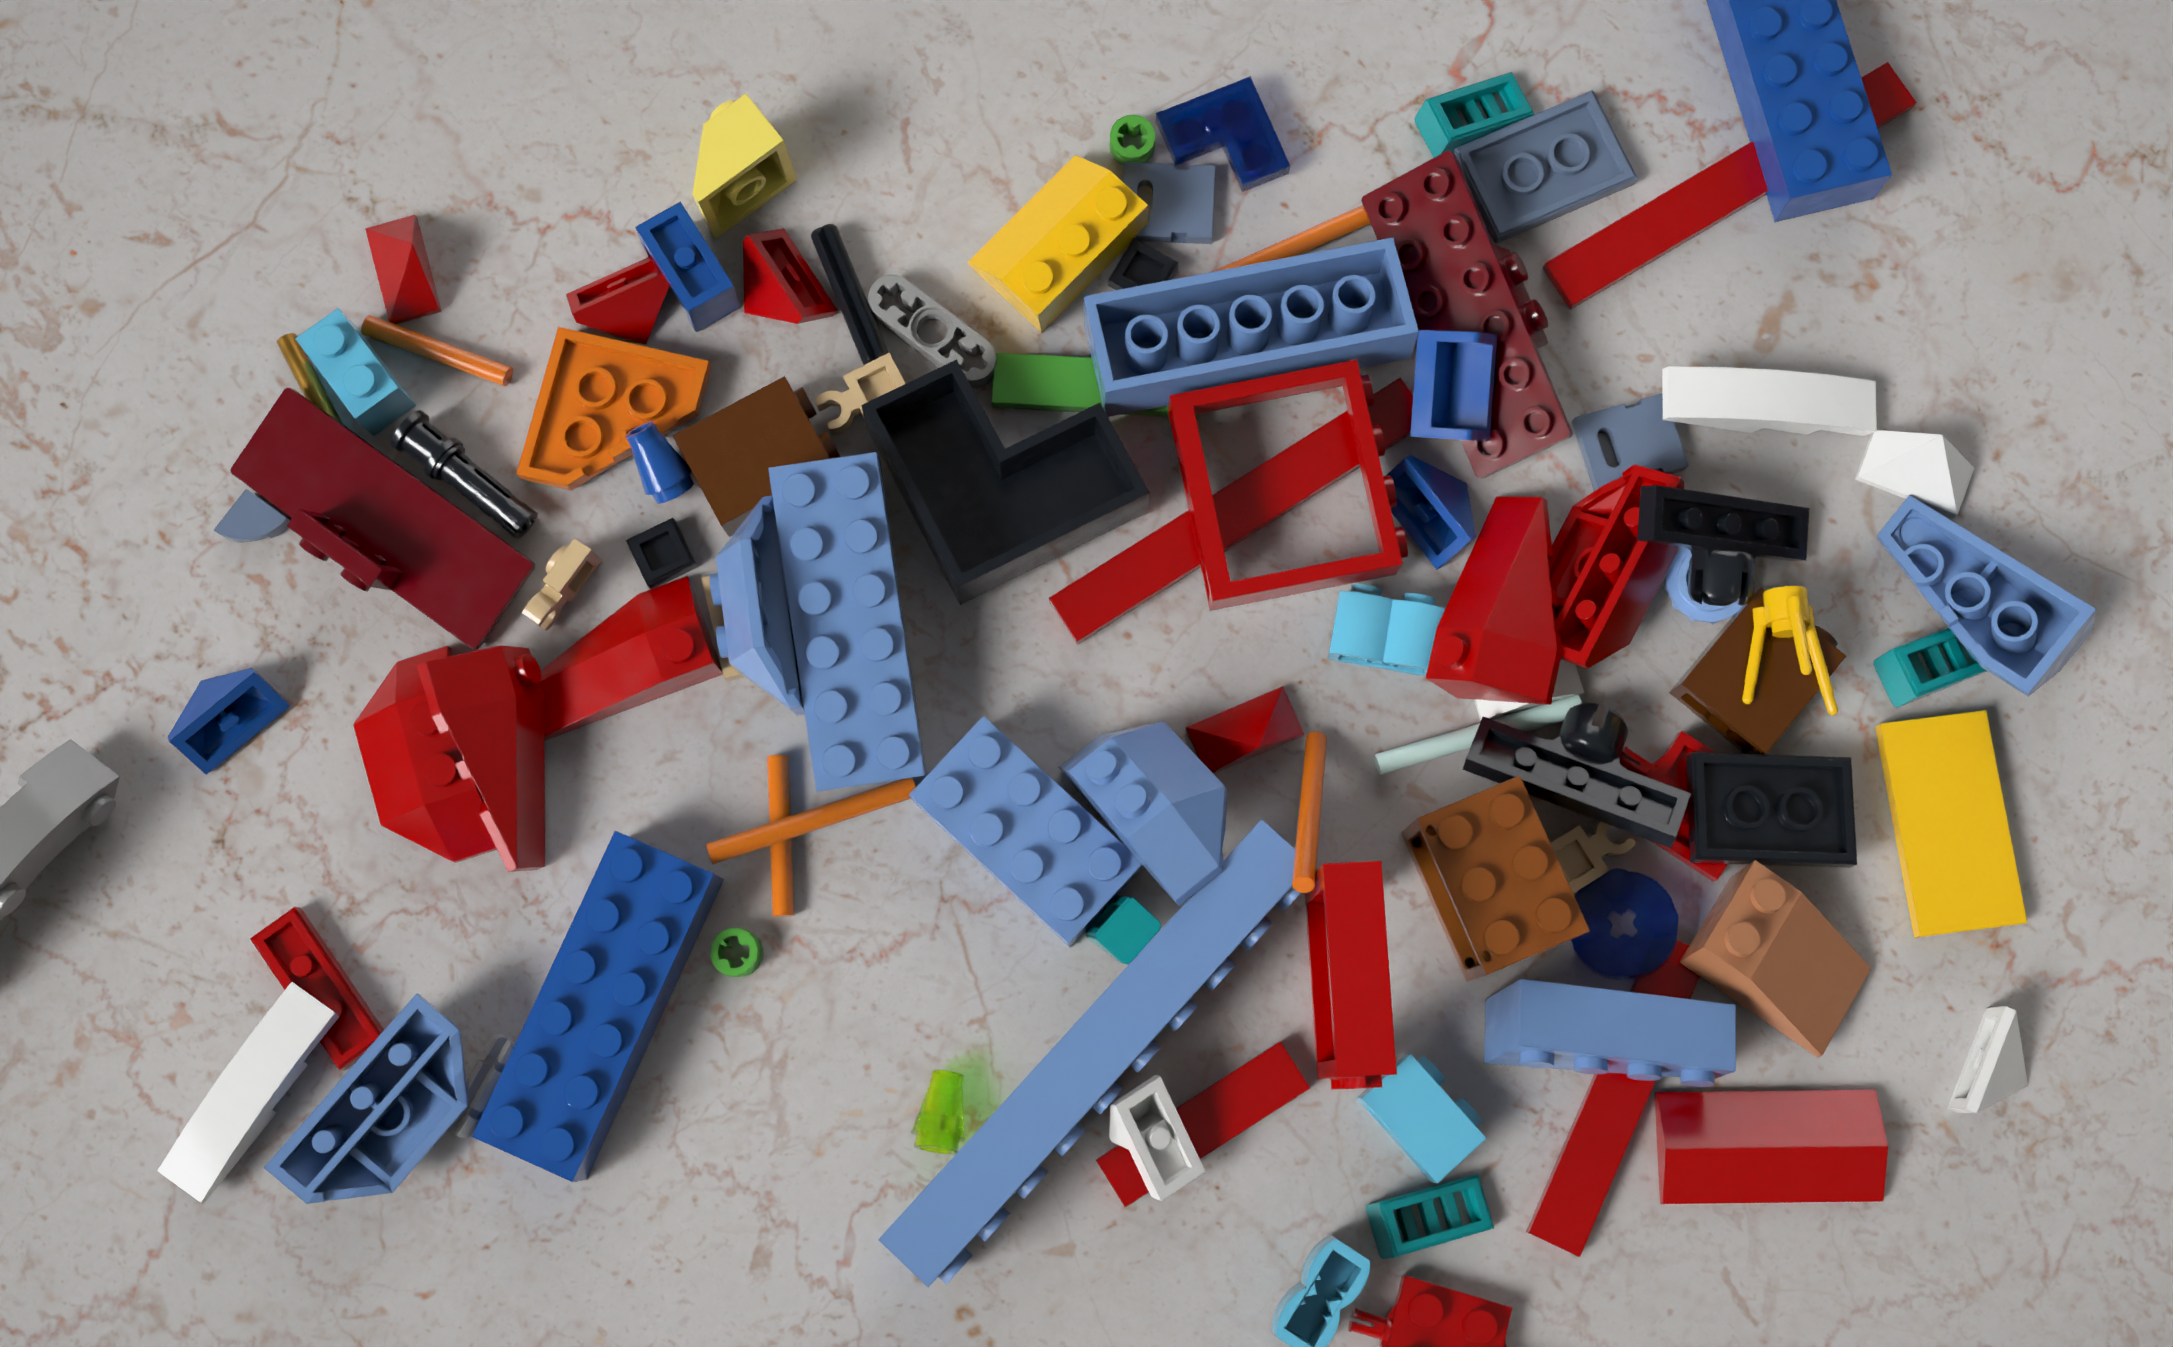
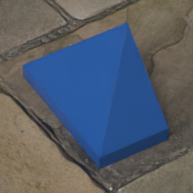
M1412 455L1405 457L1386 475H1390L1393 479L1397 498L1396 507H1391V513L1436 570L1443 567L1476 538L1466 482Z
M253 668L201 680L169 733L168 740L207 775L290 705Z

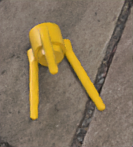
M1783 586L1764 591V607L1752 609L1754 630L1744 681L1743 703L1751 704L1753 702L1766 628H1772V636L1794 637L1800 670L1804 675H1809L1812 672L1811 657L1829 715H1836L1838 707L1814 625L1813 607L1809 606L1808 589L1802 586Z

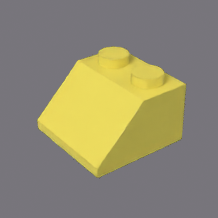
M746 93L736 101L729 100L719 105L712 112L710 119L703 124L692 195L709 232L716 240L797 180L784 140Z

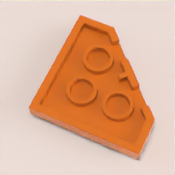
M558 327L516 474L522 480L570 491L574 490L633 455L631 446L625 436L634 428L653 421L658 431L665 436L699 416L712 369L710 362Z

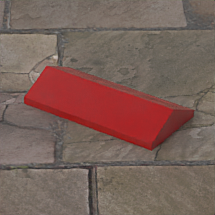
M1876 1090L1654 1092L1660 1204L1883 1202L1888 1142Z

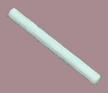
M1574 695L1554 701L1551 705L1543 704L1493 720L1527 732L1564 721L1568 710L1573 706L1581 704L1582 701L1579 695ZM1480 723L1374 754L1377 770L1382 775L1470 749Z

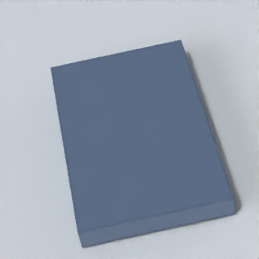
M1593 90L1457 147L1453 151L1495 244L1633 186L1638 179Z

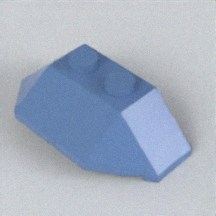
M765 496L761 498L716 556L718 573L710 574V589L713 603L715 606L722 605L724 625L716 627L717 644L721 658L729 657V663L740 674L797 716L805 715L773 497Z
M1164 721L1100 734L1058 767L1062 774L1178 906L1222 872L1224 856L1222 847L1226 827L1228 791L1223 783Z
M415 994L264 1166V1169L306 1204L393 1193L469 1106L461 1029L420 994Z

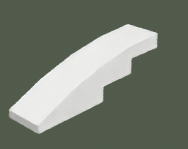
M1668 366L1662 369L1663 420L1753 433L1763 428L1804 435L1819 430L1857 436H1866L1877 432L1876 381L1829 374L1772 369Z
M291 982L219 1076L183 1129L158 1171L204 1204L276 1115V1112L272 1109L308 1066L304 1060L339 1016Z

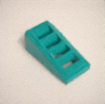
M1509 72L1427 98L1415 116V124L1433 158L1446 151L1453 152L1457 147L1534 115V112L1513 73ZM1494 94H1499L1508 112L1502 113L1493 96ZM1476 102H1480L1484 112L1488 117L1487 119H1484ZM1458 110H1461L1468 125L1464 126L1457 113Z
M1950 628L1894 648L1873 662L1888 697L1896 708L1983 674L1987 670L1982 668L1970 653L1969 655L1974 664L1968 665L1956 641L1957 637ZM1939 645L1942 646L1954 672H1950L1938 648ZM1919 653L1922 654L1933 680H1930L1918 656Z
M1117 896L1085 931L1087 933L1085 936L1118 962L1130 964L1160 931L1161 923L1133 897Z
M1478 1174L1366 1205V1212L1381 1259L1395 1258L1494 1229ZM1461 1191L1470 1223L1462 1225L1453 1193ZM1437 1197L1440 1199L1448 1226L1446 1230L1441 1229L1433 1199ZM1416 1203L1426 1232L1424 1236H1419L1411 1205ZM1393 1210H1396L1398 1221L1404 1238L1403 1242L1401 1240V1236L1398 1230Z

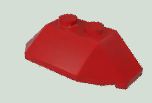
M1634 464L1622 472V477L1601 486L1572 506L1552 544L1553 558L1549 561L1551 587L1556 590L1558 607L1553 608L1555 632L1561 636V660L1589 669L1631 643L1678 550V546L1637 541L1641 486L1651 485L1684 489L1685 482L1681 477Z
M445 646L396 662L353 726L381 826L454 863H458L497 849L479 814L480 805L484 800L470 778L462 779L455 763L463 759L450 731L439 733L431 716L417 665L425 661L453 656L451 648Z

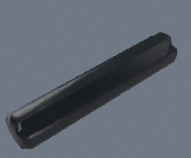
M827 224L815 229L811 233L813 244L861 361L865 365L889 352L837 226Z

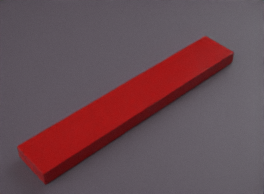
M1656 932L1630 992L1691 999L1700 976L1679 963L1689 945L1664 933ZM1608 1072L1593 1075L1528 1225L1527 1233L1577 1257L1581 1256L1656 1080L1630 1079L1627 1077V1074Z

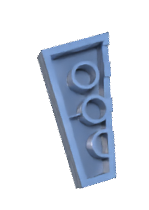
M1520 979L1490 996L1485 1001L1483 1064L1566 1069L1583 1074L1623 1073L1627 1074V1077L1630 1079L1646 1081L1660 1080L1662 1076L1680 1077V1083L1683 1085L1696 1087L1715 1085L1716 1078L1736 1071V1005Z

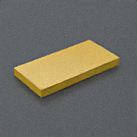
M1986 710L1881 723L1875 726L1914 938L2027 923Z

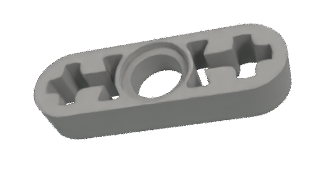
M885 275L872 284L868 294V301L874 318L880 324L939 368L957 359L972 388L985 386L994 378L996 353L988 340L901 276ZM898 292H901L904 307L913 313L908 327L903 326L908 321L906 314L900 309L891 306L887 311L884 310L885 305L882 296L885 293L893 297ZM921 305L922 307L916 311L917 306ZM930 319H938L944 322L948 328L946 337L936 344L926 343L918 336L920 326ZM959 335L963 337L958 341L960 349L971 357L977 355L978 352L983 353L982 361L985 368L979 370L973 367L968 372L964 371V359L952 349ZM950 352L949 357L945 358L944 355Z

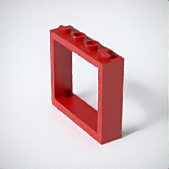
M1357 359L1169 395L1167 410L1210 611L1393 576L1397 574L1403 565L1402 558L1408 557V545L1402 526L1395 528L1391 513V507H1396L1397 505L1394 482L1390 475L1383 476L1379 457L1385 456L1383 433L1380 425L1372 426L1368 406L1374 404L1371 380L1368 374L1361 376ZM1342 386L1379 553L1230 581L1195 414Z
M1382 861L1324 863L1316 871L1314 889L1311 892L1305 893L1317 1079H1330L1331 1090L1382 1087V1076L1397 1075Z

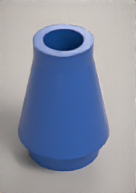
M653 421L644 423L626 434L625 437L631 446L645 494L652 495L657 504L677 498L694 485L689 476L692 472L689 465L658 431Z

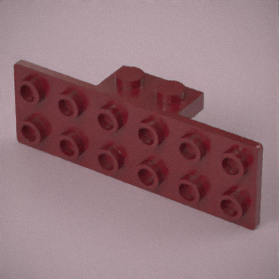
M1446 151L1364 195L1361 201L1377 240L1394 239L1418 330L1481 332L1497 335L1490 441L1461 440L1475 476L1486 478L1571 438L1573 435L1572 429L1538 351V348L1549 343L1543 330L1548 327L1545 312L1536 299L1531 300L1523 283L1528 280V273L1519 255L1516 252L1511 253L1509 249L1493 245L1456 155L1453 152Z
M291 388L283 390L230 469L232 475L292 518L287 527L302 537L299 545L305 551L323 561H327L329 558L334 560L344 568L340 575L363 591L368 592L371 587L392 590L472 649H479L535 569V563Z

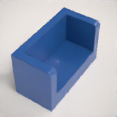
M681 201L635 227L644 251L648 257L652 256L686 310L690 324L695 332L701 331L740 308L733 283Z
M1418 330L1410 437L1490 441L1497 335L1481 332Z

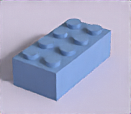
M985 716L970 729L909 794L913 802L1069 948L1143 869V865L1126 846Z

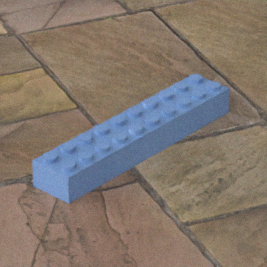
M1261 819L1223 861L1222 872L1186 901L878 1239L927 1287L937 1278H940L946 1285L973 1256L965 1248L976 1235L986 1242L1011 1214L1003 1207L1007 1200L1015 1192L1024 1199L1048 1173L1040 1165L1053 1150H1056L1063 1156L1086 1131L1078 1124L1084 1115L1092 1107L1101 1114L1123 1090L1115 1082L1129 1066L1138 1073L1161 1048L1153 1041L1161 1030L1167 1025L1175 1032L1198 1007L1191 997L1199 988L1205 985L1212 992L1236 964L1228 956L1240 944L1249 951L1271 927L1273 923L1266 917V914L1276 904L1285 911L1299 896L1300 892H1297L1292 887L1295 849Z

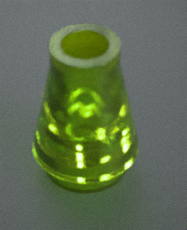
M945 1070L932 1071L929 1086L911 1130V1133L916 1135L915 1148L939 1154L958 1153L959 1142L965 1141L962 1088L964 1075Z

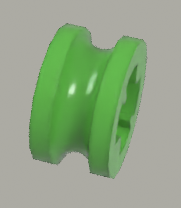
M1135 114L1121 117L1113 124L1110 131V153L1115 161L1122 166L1123 162L1147 163L1155 150V130L1152 124L1144 117ZM1128 133L1129 136L1136 137L1141 134L1142 148L1137 149L1133 145L1123 148V135Z
M729 928L721 931L714 938L711 944L710 957L712 964L719 972L731 977H744L758 969L763 959V947L761 941L752 932L742 928ZM738 937L741 945L749 946L750 953L748 958H741L744 964L735 968L734 961L724 959L723 952L725 947L732 948L729 941Z

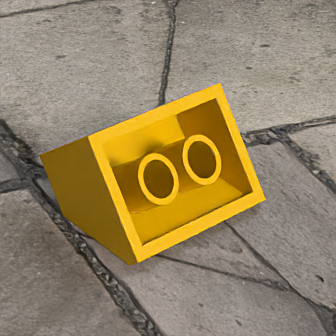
M1074 155L968 261V265L1042 333L1130 245L1133 238H1136V235L1149 223L1148 205L1111 170Z

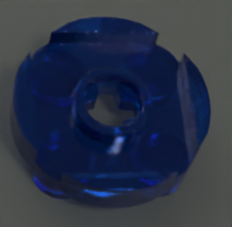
M1615 868L1581 888L1574 896L1590 932L1571 939V943L1579 960L1594 973L1604 978L1615 980L1641 978L1656 972L1672 955L1677 943L1679 916L1668 892L1654 879L1639 872ZM1626 912L1635 916L1633 926L1638 930L1633 937L1625 933L1620 935L1618 939L1610 934L1613 924L1609 917L1614 913L1623 916Z

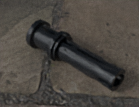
M418 410L413 412L398 426L392 436L391 446L399 452H408L425 466L424 471L427 476L436 480L444 479L447 483L451 484L480 510L499 523L515 539L521 538L530 530L535 523L534 519L538 517V513L520 501L501 483L465 455L463 443L457 438L448 439L429 423V415L424 411Z

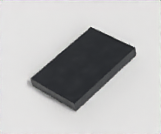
M1691 752L1686 755L1687 792L1691 793L1688 801L1690 863L1750 864L1756 860L1762 865L1851 868L1857 865L1851 757Z

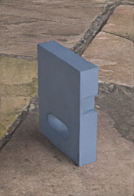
M1123 162L1122 182L1135 194H1137L1141 186H1149L1153 192L1152 213L1149 217V223L1136 235V239L1147 242L1212 244L1215 166L1190 165L1189 169H1174V164Z
M1663 393L1640 399L1634 405L1626 406L1621 404L1580 415L1572 420L1593 491L1622 477V472L1634 464L1668 474L1684 471L1689 466L1675 422L1663 420ZM1598 433L1608 435L1617 461V467L1607 465L1597 436Z

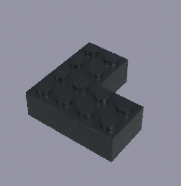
M956 359L861 405L866 428L960 605L1148 511L1150 492L1100 403L1012 446L1004 448Z

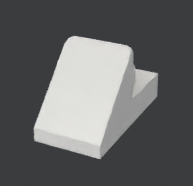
M1154 1075L1111 1103L1109 1138L1112 1143L1130 1151L1151 1197L1163 1201L1206 1172L1161 1076Z

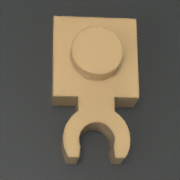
M887 353L843 375L848 390L842 393L834 390L826 391L817 396L814 401L819 412L830 406L841 408L840 416L826 423L831 435L846 431L852 424L853 417L859 414L863 415L861 405L906 383L890 353Z
M575 538L568 547H560L551 556L546 565V572L548 574L542 580L545 586L528 602L522 613L547 631L558 618L564 604L567 601L572 603L602 560L590 548Z
M1598 821L1593 828L1592 836L1589 838L1582 827L1578 825L1552 841L1551 846L1572 892L1575 893L1610 871L1601 858L1602 856L1613 857L1628 852L1636 843L1634 838L1631 837L1621 844H1614L1607 837V829L1610 825Z

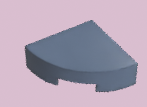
M245 489L215 527L214 531L238 543L253 542L278 536L288 528L287 525L290 520L252 492Z

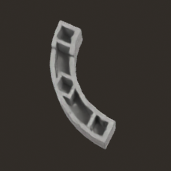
M71 739L47 754L20 775L18 784L22 788L0 807V922L4 916L12 913L21 904L26 894L25 889L65 847L90 826H98L103 823L115 809L116 801L114 797L120 776Z

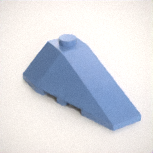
M1911 495L1907 497L1877 534V540L1978 664L2028 697L2062 670L2093 631L2096 614L2094 607Z

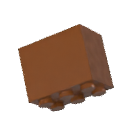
M1520 775L1421 816L1401 832L1466 982L1491 974L1590 932ZM1413 839H1420L1421 846L1419 848L1412 845ZM1466 958L1473 959L1474 966L1472 968L1465 965Z

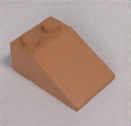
M1756 860L1730 877L1679 962L1817 1058L1824 1054L1871 970L1870 966L1800 890Z

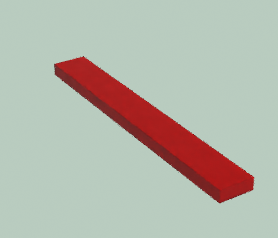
M1888 62L1861 77L1877 129L1908 112L1917 103ZM1754 142L1748 143L1547 261L1543 266V270L1570 310L1765 196L1768 189Z
M1401 377L1374 393V404L1368 406L1372 426L1380 425L1385 451L1411 434L1413 395ZM1348 410L1212 495L1224 552L1360 467ZM1189 510L1049 597L1050 604L1077 645L1200 568Z

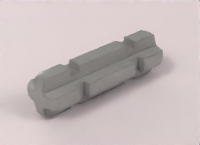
M502 1034L492 1036L484 1050V1053L487 1055L486 1058L482 1061L478 1060L466 1081L469 1106L448 1129L450 1133L461 1138H469L473 1135L480 1120L478 1115L480 1112H484L516 1041Z

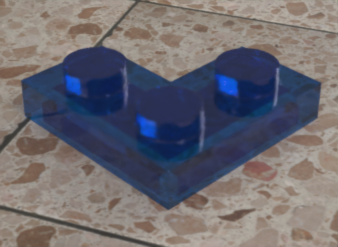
M1251 76L1156 113V124L1175 166L1223 148L1242 192L1289 174V161Z

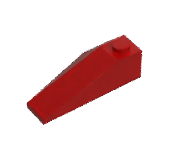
M1496 496L1439 621L1426 679L1456 698L1551 705L1562 656L1561 636L1555 632L1553 608L1558 607L1556 590L1551 587L1549 561L1553 558L1548 503L1545 498Z
M688 576L637 594L541 670L540 685L544 695L545 741L723 675L718 656Z
M499 645L418 664L417 669L431 716L440 734L450 731L463 757L455 765L462 779L470 778L484 800L480 805L479 814L507 871H531L545 867L544 695L540 685L541 670L536 659L531 655L530 649Z

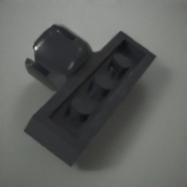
M1659 485L1641 486L1637 541L1680 546L1691 551L1692 557L1689 561L1688 594L1691 601L1702 604L1703 598L1704 603L1708 605L1726 606L1737 602L1739 598L1738 605L1742 606L1749 604L1754 597L1756 557L1786 561H1806L1810 508Z
M1581 703L1573 706L1568 710L1559 735L1554 740L1543 739L1492 719L1482 717L1462 770L1499 784L1520 775L1528 794L1664 846L1672 847L1691 793L1629 771L1620 764L1619 758L1629 729L1622 716L1615 710L1609 708L1601 729L1592 725L1599 704Z

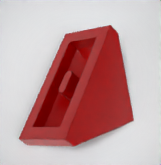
M415 215L365 228L389 322L400 324L442 312L418 218Z
M784 228L752 233L745 237L743 240L744 313L794 324L834 316L838 311Z
M652 256L567 293L566 297L576 323L646 345L670 285Z
M1283 686L1185 728L1198 758L1213 774L1304 736L1303 729Z

